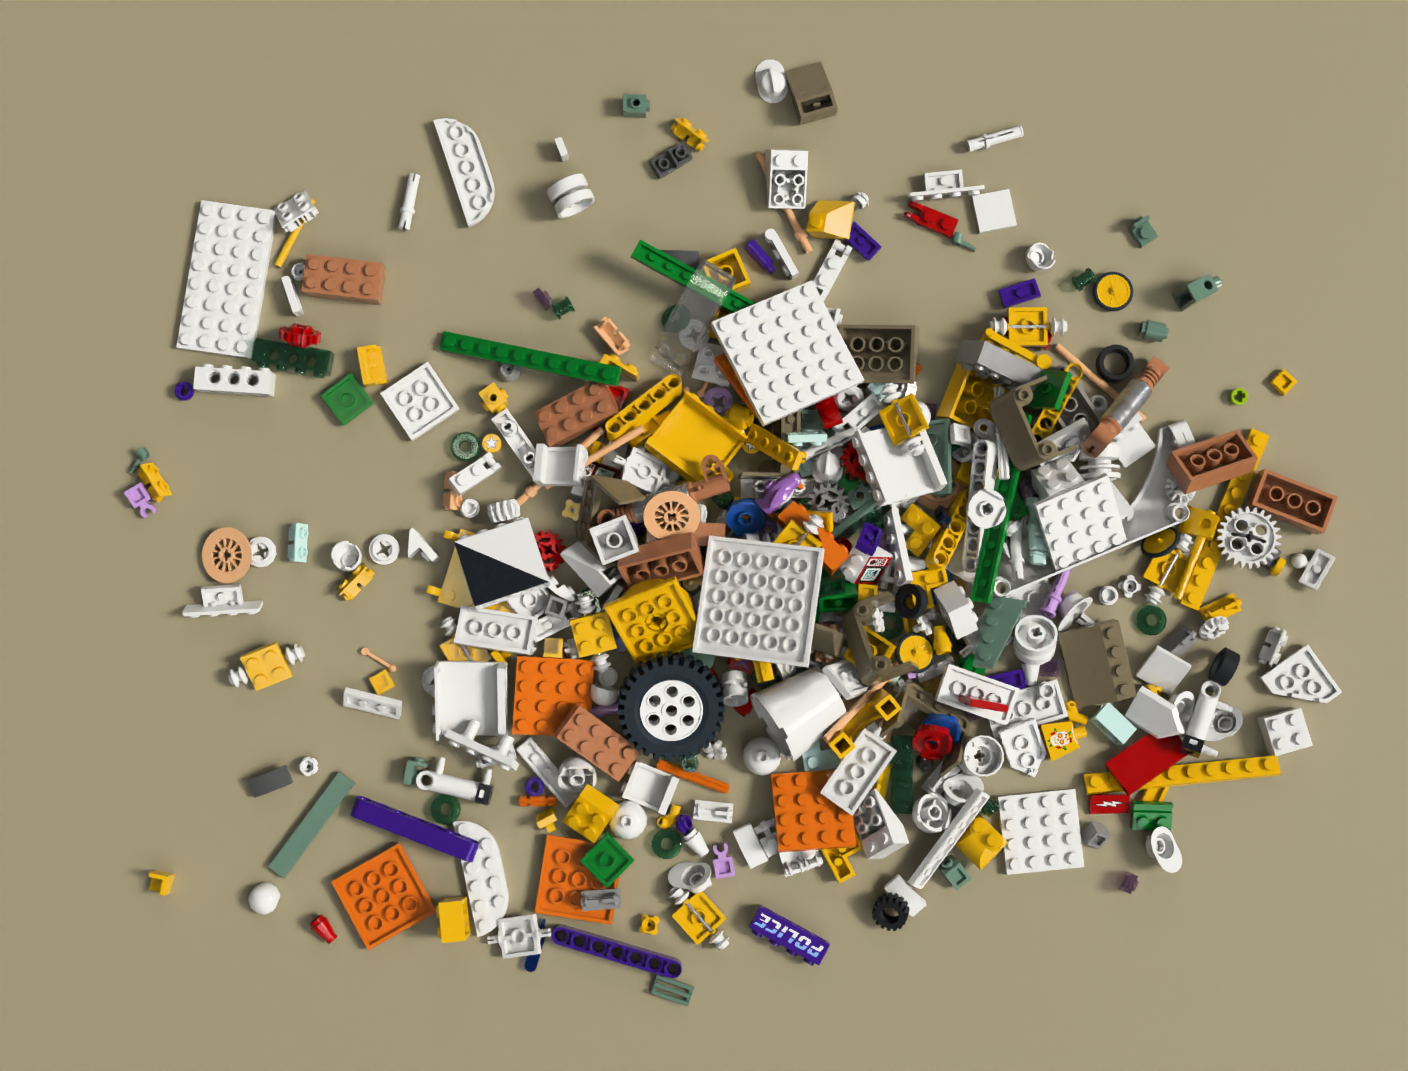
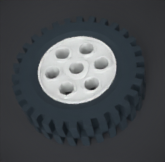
M667 651V656H662L661 652L656 653V658L652 659L650 655L646 657V662L642 663L640 660L636 663L637 668L634 669L632 667L629 670V676H625L623 679V686H620L618 696L620 726L622 725L624 735L627 734L629 743L632 744L634 742V747L638 751L643 749V755L648 757L651 753L655 760H659V757L663 756L666 762H670V757H674L675 762L681 761V755H685V758L689 759L691 758V752L694 751L698 755L701 753L700 747L708 748L709 740L714 741L716 738L715 732H720V722H723V712H725L719 682H717L714 673H711L710 668L707 665L704 667L703 662L699 659L695 661L692 655L688 654L687 657H684L682 652H677V656L672 654V651ZM670 686L677 688L674 693L667 692V689ZM656 695L660 699L657 702H651L649 700L650 697ZM687 696L694 698L690 703H686L683 700ZM673 705L676 707V710L668 712L666 708ZM653 714L659 716L656 721H651L649 717ZM691 715L693 719L686 722L683 720V717ZM669 724L676 726L671 731L666 730L665 727Z

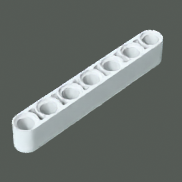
M979 439L974 443L968 499L973 493L981 489L982 484L983 489H995L998 454L997 443L994 440ZM988 503L982 506L984 514L990 511ZM967 517L962 564L966 572L976 573L985 529L978 528Z

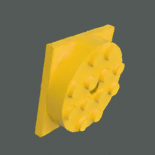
M676 576L666 580L649 579L641 581L630 587L622 597L604 604L606 613L635 664L640 660L642 663L646 662V657L650 655L652 659L656 658V653L661 652L662 656H667V651H672V654L693 647L697 622L695 605L689 593L680 586Z

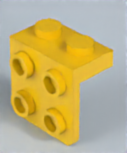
M604 354L601 361L597 360L598 363L621 367V373L637 382L640 379L636 367L629 363L624 365L620 362L621 359L613 354H610V356Z

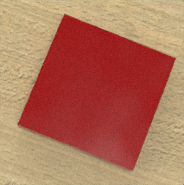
M959 694L958 697L959 702L971 707L1008 712L1009 705L996 700Z

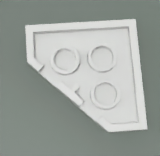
M1084 417L1041 440L1052 441L1058 451L1075 444L1078 448L1039 464V467L1065 457L1070 462L1076 460L1081 452L1080 446L1091 434Z
M1304 645L1259 677L1269 693L1328 703L1342 693L1309 645Z

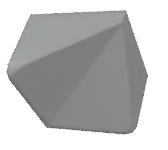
M551 594L544 613L562 620L569 601Z
M1093 821L1081 833V838L1085 845L1100 849L1111 837L1106 826Z

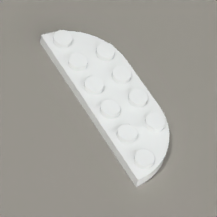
M442 118L433 120L469 227L474 226L486 217L492 208L495 198V186L482 145L475 132L469 126L454 119Z
M465 820L454 821L453 825L456 833L472 838L480 843L473 862L461 860L477 937L492 931L498 925V919L504 917L508 908L509 892L497 841L488 830L475 822Z

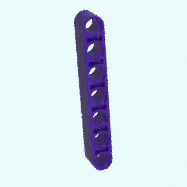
M362 796L356 797L350 813L356 819L467 862H473L480 844L472 838Z
M560 924L554 928L551 934L552 941L557 945L668 978H677L682 972V963L675 957ZM563 930L566 933V938H557L556 931ZM582 936L585 943L582 945L576 944L574 937ZM600 941L604 947L602 950H596L593 947V943ZM620 947L622 954L615 956L612 953V948ZM633 952H637L641 955V959L633 961L630 955ZM657 958L660 964L657 967H653L649 964V960ZM675 963L679 969L677 972H670L668 965Z

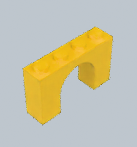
M881 688L829 742H826L824 739L823 741L833 753L842 759L856 747L852 741L865 726L879 718L888 721L902 708L890 693Z

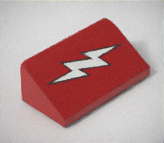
M1126 793L1088 795L1089 814L1129 813L1130 796Z

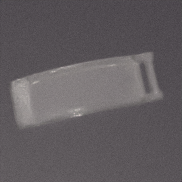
M703 259L676 303L648 361L657 363L682 379L693 361L711 322L731 292L737 278ZM661 354L662 356L681 366V368L676 367L675 365L671 364L670 362L666 361L658 355Z

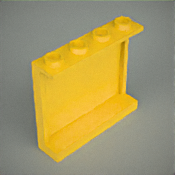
M686 391L684 397L655 433L648 438L643 448L685 480L693 483L705 479L701 468V462L705 456H717L726 468L746 442L748 436H746L742 429L730 424L725 416L717 414L712 406L709 404L705 405L700 401L696 394ZM713 463L710 469L714 471V475L720 474L714 469L715 463Z

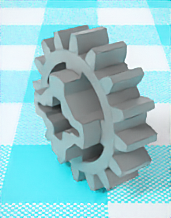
M829 481L827 486H825L821 482L820 488L815 486L814 492H811L809 495L812 498L808 500V504L812 505L809 510L833 512V521L836 523L838 517L843 519L844 513H847L849 510L846 507L850 505V501L846 500L849 494H843L845 488L839 489V483L832 486L831 481ZM821 493L822 500L816 502L817 496ZM827 499L829 502H833L831 506L829 503H825ZM842 503L840 510L837 512L836 505Z

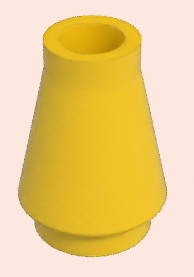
M944 625L933 627V651H936V655L952 652V644Z

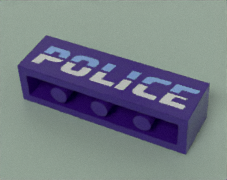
M762 905L759 906L749 925L752 929L751 932L756 936L762 937L764 935L769 938L768 942L777 947L779 945L786 947V952L793 956L798 954L804 957L803 961L812 966L814 963L820 965L830 946L827 940Z

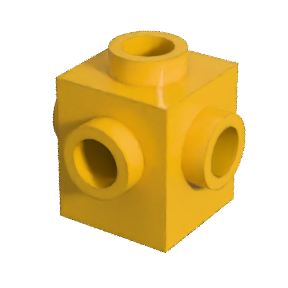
M494 382L478 393L483 399L481 404L487 412L490 410L493 414L496 412L499 414L509 404L506 400L509 396L503 388L499 389Z

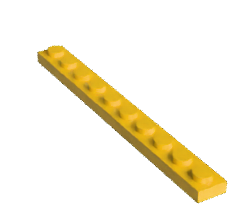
M1253 428L1249 430L1246 441L1257 455L1258 460L1252 472L1229 480L1215 514L1220 517V522H1225V516L1231 518V511L1237 514V509L1241 508L1270 435ZM1217 532L1213 540H1205L1183 597L1179 601L1180 605L1194 611H1199L1221 557L1220 554L1223 551V548H1217L1221 544V541L1215 540L1221 536Z
M1277 756L1173 765L1138 790L1280 776L1281 772ZM1110 772L1083 775L1086 795L1124 791Z

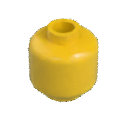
M733 404L725 412L728 422L736 428L746 430L753 424L754 414L748 406Z

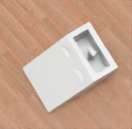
M766 149L765 174L768 208L805 209L808 151L803 149Z
M579 541L560 553L563 559L598 598L623 579L617 566L609 568L602 566V563Z
M877 789L870 791L854 813L853 820L866 858L883 859L909 844L903 824Z

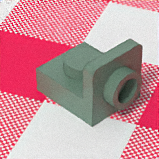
M1149 215L1144 218L1142 216L1137 217L1132 221L1133 225L1128 229L1140 248L1158 237L1148 221L1150 219Z
M413 757V760H407L403 784H414L419 774L417 766L426 768L429 767V763L424 762L425 759L420 757Z
M953 855L945 858L938 867L956 891L971 879L961 863Z

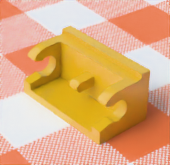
M376 345L357 347L363 385L373 387L387 384L381 347Z

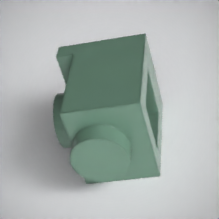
M623 93V117L646 118V111L650 112V100L646 99V95ZM633 103H640L638 106L633 105Z
M861 483L847 492L849 497L846 500L850 501L848 506L854 512L873 498L871 496L873 491L868 484L864 485ZM858 492L863 494L862 499L857 498L856 494Z

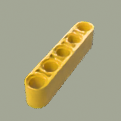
M1071 363L1065 369V371H1068L1070 367L1077 366L1080 369V374L1077 377H1071L1069 382L1070 392L1065 394L1060 410L1054 412L1043 409L1032 429L1033 434L1041 436L1042 440L1050 435L1082 377L1083 368L1079 363ZM1042 418H1049L1051 420L1050 428L1044 429L1041 427L1040 421Z
M676 374L668 375L608 420L605 424L608 440L613 442L639 425H643L680 397L683 392L680 376Z
M969 487L956 495L942 523L943 528L936 536L925 558V565L931 571H936L949 563L966 528V505L968 502L966 495L969 497Z

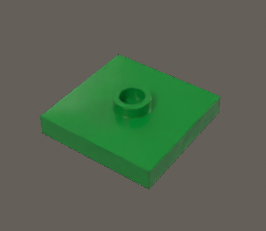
M1042 370L1040 378L1046 375L1048 379L1036 386L1029 406L1034 409L1059 411L1072 374L1068 371Z
M352 373L320 395L343 426L375 404Z
M607 832L579 861L608 888L635 859Z

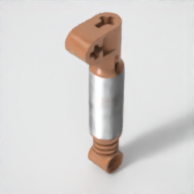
M1154 356L1138 377L1133 378L1101 416L1099 425L1082 444V450L1086 455L1092 458L1098 457L1114 437L1123 431L1151 396L1154 386L1168 371L1169 367Z
M707 455L701 462L705 479L693 483L690 481L683 482L665 490L645 495V500L628 503L626 506H621V508L604 509L597 515L598 525L605 523L609 516H612L613 520L624 515L627 516L631 523L638 524L644 522L643 513L647 503L657 494L666 491L685 493L696 503L700 500L728 492L731 489L725 466L717 456ZM713 463H715L714 469L720 474L714 475V471L710 469Z

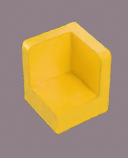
M545 638L542 657L564 658L565 639Z
M158 870L149 872L148 877H152L149 890L160 892L159 895L161 896L170 894L174 874Z

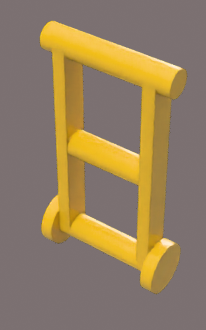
M988 328L980 338V340H985L1023 360L1027 359L1033 362V365L1043 370H1047L1052 364L1050 356L1046 354L1038 356L997 334L991 328Z

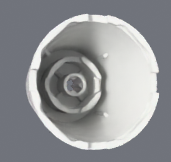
M813 667L750 695L752 706L758 718H763L767 725L764 728L771 740L776 742L783 756L787 760H791V762L797 760L819 741L846 713L845 706L840 698V692L818 667Z

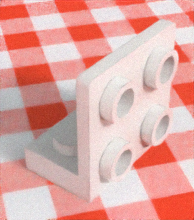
M1139 413L1110 442V444L1119 445L1120 458L1118 460L1124 468L1155 448V444L1139 423L1143 419Z

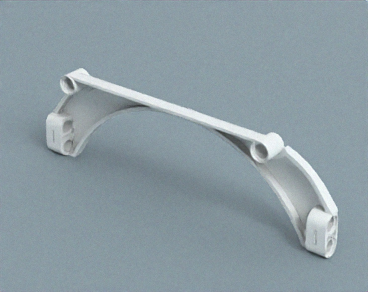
M1182 419L1159 429L1155 454L1149 473L1139 493L1130 504L1134 510V516L1129 521L1121 520L1127 539L1126 543L1057 572L1054 571L1050 558L1046 561L1045 566L1032 565L1025 560L1023 564L1024 580L1020 581L1018 579V582L1011 580L1010 558L1005 553V550H1002L993 595L995 597L1007 596L1187 520L1190 515L1187 507L1188 502L1183 504L1175 503L1166 496L1164 490L1167 480L1173 477L1166 467L1171 451L1196 443L1187 422ZM1178 485L1177 490H1181L1183 492L1181 487ZM1176 509L1182 512L1181 519L1175 516ZM942 519V520L937 521V522H938L940 525H942V523H943L944 520ZM962 534L945 569L973 585L976 573L966 572L962 564L965 535ZM933 540V541L931 542V544L927 547V551H928V552H929V550H930V548H931V546H932L934 540ZM998 583H1002L1005 586V591L1002 594L996 590Z

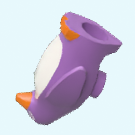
M789 473L776 481L770 480L764 486L766 490L765 496L763 498H756L754 501L765 513L773 518L776 515L775 512L792 498L796 487L804 488L799 474Z

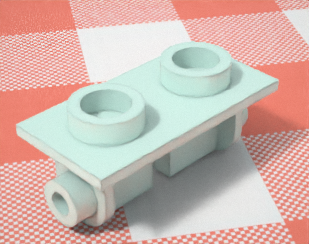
M291 523L290 527H288V541H294V544L288 545L287 558H289V562H306L308 554V524Z

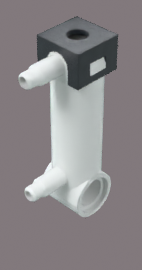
M1211 680L1203 683L1179 752L1199 758L1201 753L1217 756V750L1204 745L1214 711L1219 709L1232 712L1233 709L1232 706L1218 701L1221 694V687L1218 683ZM1208 689L1212 690L1215 695L1209 696L1205 691Z
M440 757L435 772L425 770L416 777V784L422 790L463 798L483 805H489L494 789V785L490 784L492 769H486L482 782L443 774L445 758ZM424 775L431 777L432 782L430 785L423 783Z

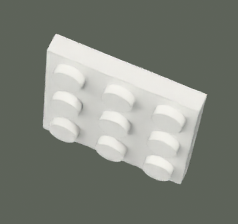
M426 362L380 393L412 441L460 410L429 362Z

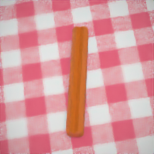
M659 759L656 764V769L724 794H727L730 788L728 783Z

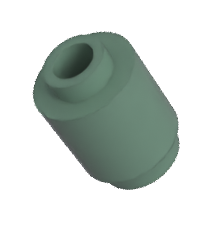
M1151 320L1142 321L1138 335L1144 339L1162 342L1163 339L1167 338L1169 328H1166L1165 323Z

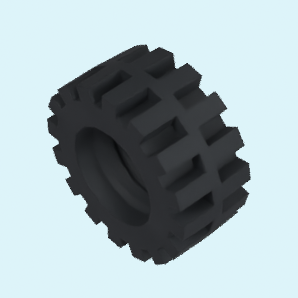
M888 892L887 895L884 893L878 897L872 914H874L873 920H876V924L881 925L880 928L884 929L885 927L887 931L891 929L897 931V928L901 929L905 925L910 909L907 906V901H903L904 898L902 896L899 898L898 894L892 895V892ZM891 907L895 909L898 916H889L883 908Z

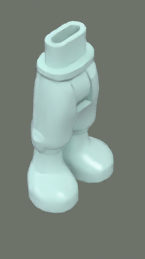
M1027 497L1024 499V505L1030 515V520L1026 527L1030 551L1028 556H1031L1030 564L1045 566L1049 553L1033 504L1041 499Z

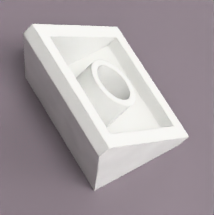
M626 515L589 529L602 566L639 552L636 533Z

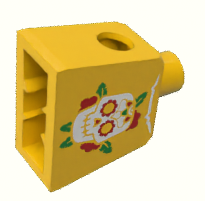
M1072 721L1038 725L1049 761H1054L1080 748L1078 739L1087 736L1084 725L1074 728Z

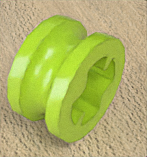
M1243 388L1234 389L1229 394V401L1233 405L1239 406L1248 400V393ZM1237 392H1240L1239 395L1242 394L1243 396L1240 402H1237L1238 399L1235 400L1234 398Z

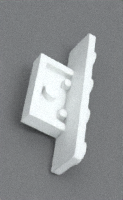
M962 169L923 174L925 191L908 193L907 199L912 198V201H922L923 197L931 196L933 200L941 199L942 195H950V198L960 197L961 193H968V196L979 195L980 191H983L985 188L984 185L964 187Z
M241 584L202 586L203 604L186 605L182 614L191 618L199 617L200 615L214 617L219 614L231 616L238 613L255 614L261 610L263 601L244 602Z

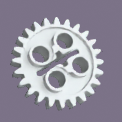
M1247 506L1244 512L1241 508H1238L1237 514L1234 511L1230 512L1231 518L1228 516L1224 517L1225 522L1219 523V526L1223 529H1217L1216 531L1221 536L1215 540L1221 541L1217 548L1224 549L1220 555H1228L1225 561L1232 559V566L1240 563V569L1247 564V568L1250 570L1253 564L1256 568H1259L1260 562L1263 565L1267 564L1266 558L1268 560L1273 559L1271 553H1278L1274 547L1281 546V543L1276 540L1282 536L1276 535L1280 528L1273 527L1277 521H1269L1271 514L1265 517V510L1257 513V507H1255L1250 512ZM1237 522H1242L1245 525L1244 531L1237 529ZM1256 527H1262L1265 530V534L1258 535ZM1231 533H1235V534L1240 535V536H1236V537H1235V536H1232ZM1247 534H1250L1252 539L1250 542H1247L1245 537ZM1261 539H1262V540H1265L1266 543H1262V542L1257 541V540H1261ZM1232 541H1239L1241 549H1234ZM1252 545L1260 547V554L1252 552Z

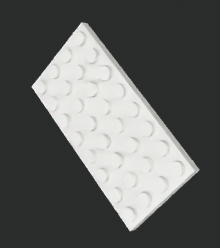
M201 200L176 348L253 359L277 218L276 210Z

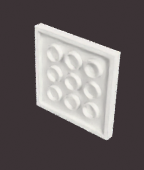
M1106 473L1033 503L1055 572L1127 542L1109 476Z
M1074 788L997 796L1001 835L1008 842L1003 848L1006 875L1084 867Z

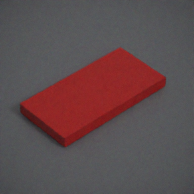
M1148 733L1104 765L1124 792L1130 796L1182 760L1187 754L1179 752L1183 741L1178 735L1157 739Z

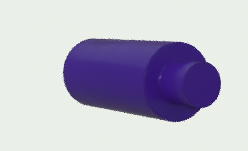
M754 239L744 246L743 249L763 271L767 270L772 274L776 270L772 265V259Z

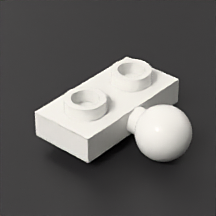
M1317 549L1309 562L1305 555L1301 553L1295 554L1291 559L1292 565L1298 569L1305 568L1298 583L1317 591L1336 557Z

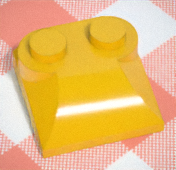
M978 815L970 823L955 846L982 870L1008 842L981 815Z

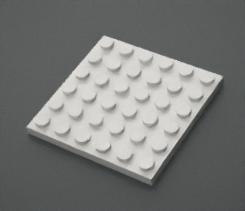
M812 280L712 321L710 324L762 427L864 382L861 372Z
M709 536L692 652L809 668L825 549Z

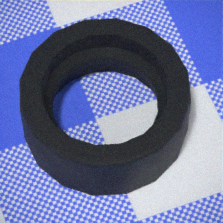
M1114 344L1107 346L1099 353L1096 359L1098 374L1108 382H1118L1125 379L1134 368L1133 354L1122 345ZM1115 352L1125 358L1126 367L1122 373L1111 374L1105 369L1104 359L1108 354Z
M1226 647L1223 648L1216 656L1210 668L1208 679L1222 687L1227 685L1237 670L1240 655Z

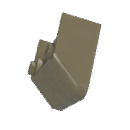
M1046 375L996 397L989 404V411L1014 468L1019 471H1025L1078 448L1075 444L1058 451L1056 445L1050 440H1044L1039 443L1036 441L1022 407L1032 401L1033 392L1031 388L1047 380Z
M743 400L740 402L741 405L747 406ZM801 410L772 422L773 434L786 441V433L800 432ZM775 459L765 460L758 465L757 472H741L738 475V479H779L789 473L798 474L800 465L798 471L791 470Z
M601 475L588 476L585 480L576 528L578 541L601 562L589 530L598 526L597 515L604 509H616L623 504L645 500L646 496L629 481ZM609 516L605 522L611 521L612 516ZM618 560L604 566L606 568L617 566Z
M888 591L859 601L842 618V626L859 678L867 686H874L919 669L918 665L912 661L893 667L888 657L883 655L874 657L863 621L872 617L873 608L896 600Z
M909 683L895 700L902 709L888 721H883L879 736L883 738L891 730L900 728L904 722L918 730V727L923 724L927 715L931 713L955 716L961 727V734L958 743L952 744L951 752L948 755H944L941 759L943 763L940 776L943 777L961 763L970 728L969 720L949 705L935 701L934 695L917 684Z

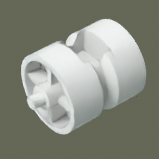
M733 670L722 675L724 704L737 707L748 702L747 674L745 672Z

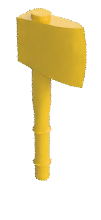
M1189 505L1187 506L1190 511L1189 518L1179 523L1178 532L1195 537V541L1174 595V599L1180 601L1205 540H1213L1221 520L1219 516L1215 515L1214 511H1205Z

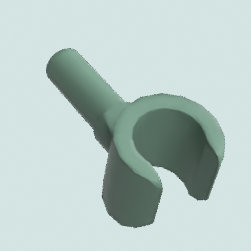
M955 232L952 235L951 242L953 245H961L975 252L976 247L963 241L962 233Z
M140 447L135 451L138 458L130 468V472L134 473L139 464L150 457L146 448Z

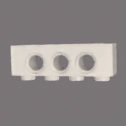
M202 364V367L195 366L193 389L198 392L274 397L276 374L268 368H259L257 371L245 366H240V369H232V366L221 365V368H213L214 365ZM219 374V381L213 383V377ZM234 376L239 378L236 384L231 383ZM257 377V383L251 386V379Z

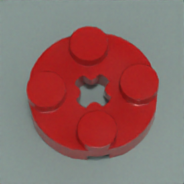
M922 724L914 733L912 745L915 751L917 749L921 753V757L928 760H940L944 755H948L951 752L953 742L948 728ZM930 740L935 741V744L932 745Z

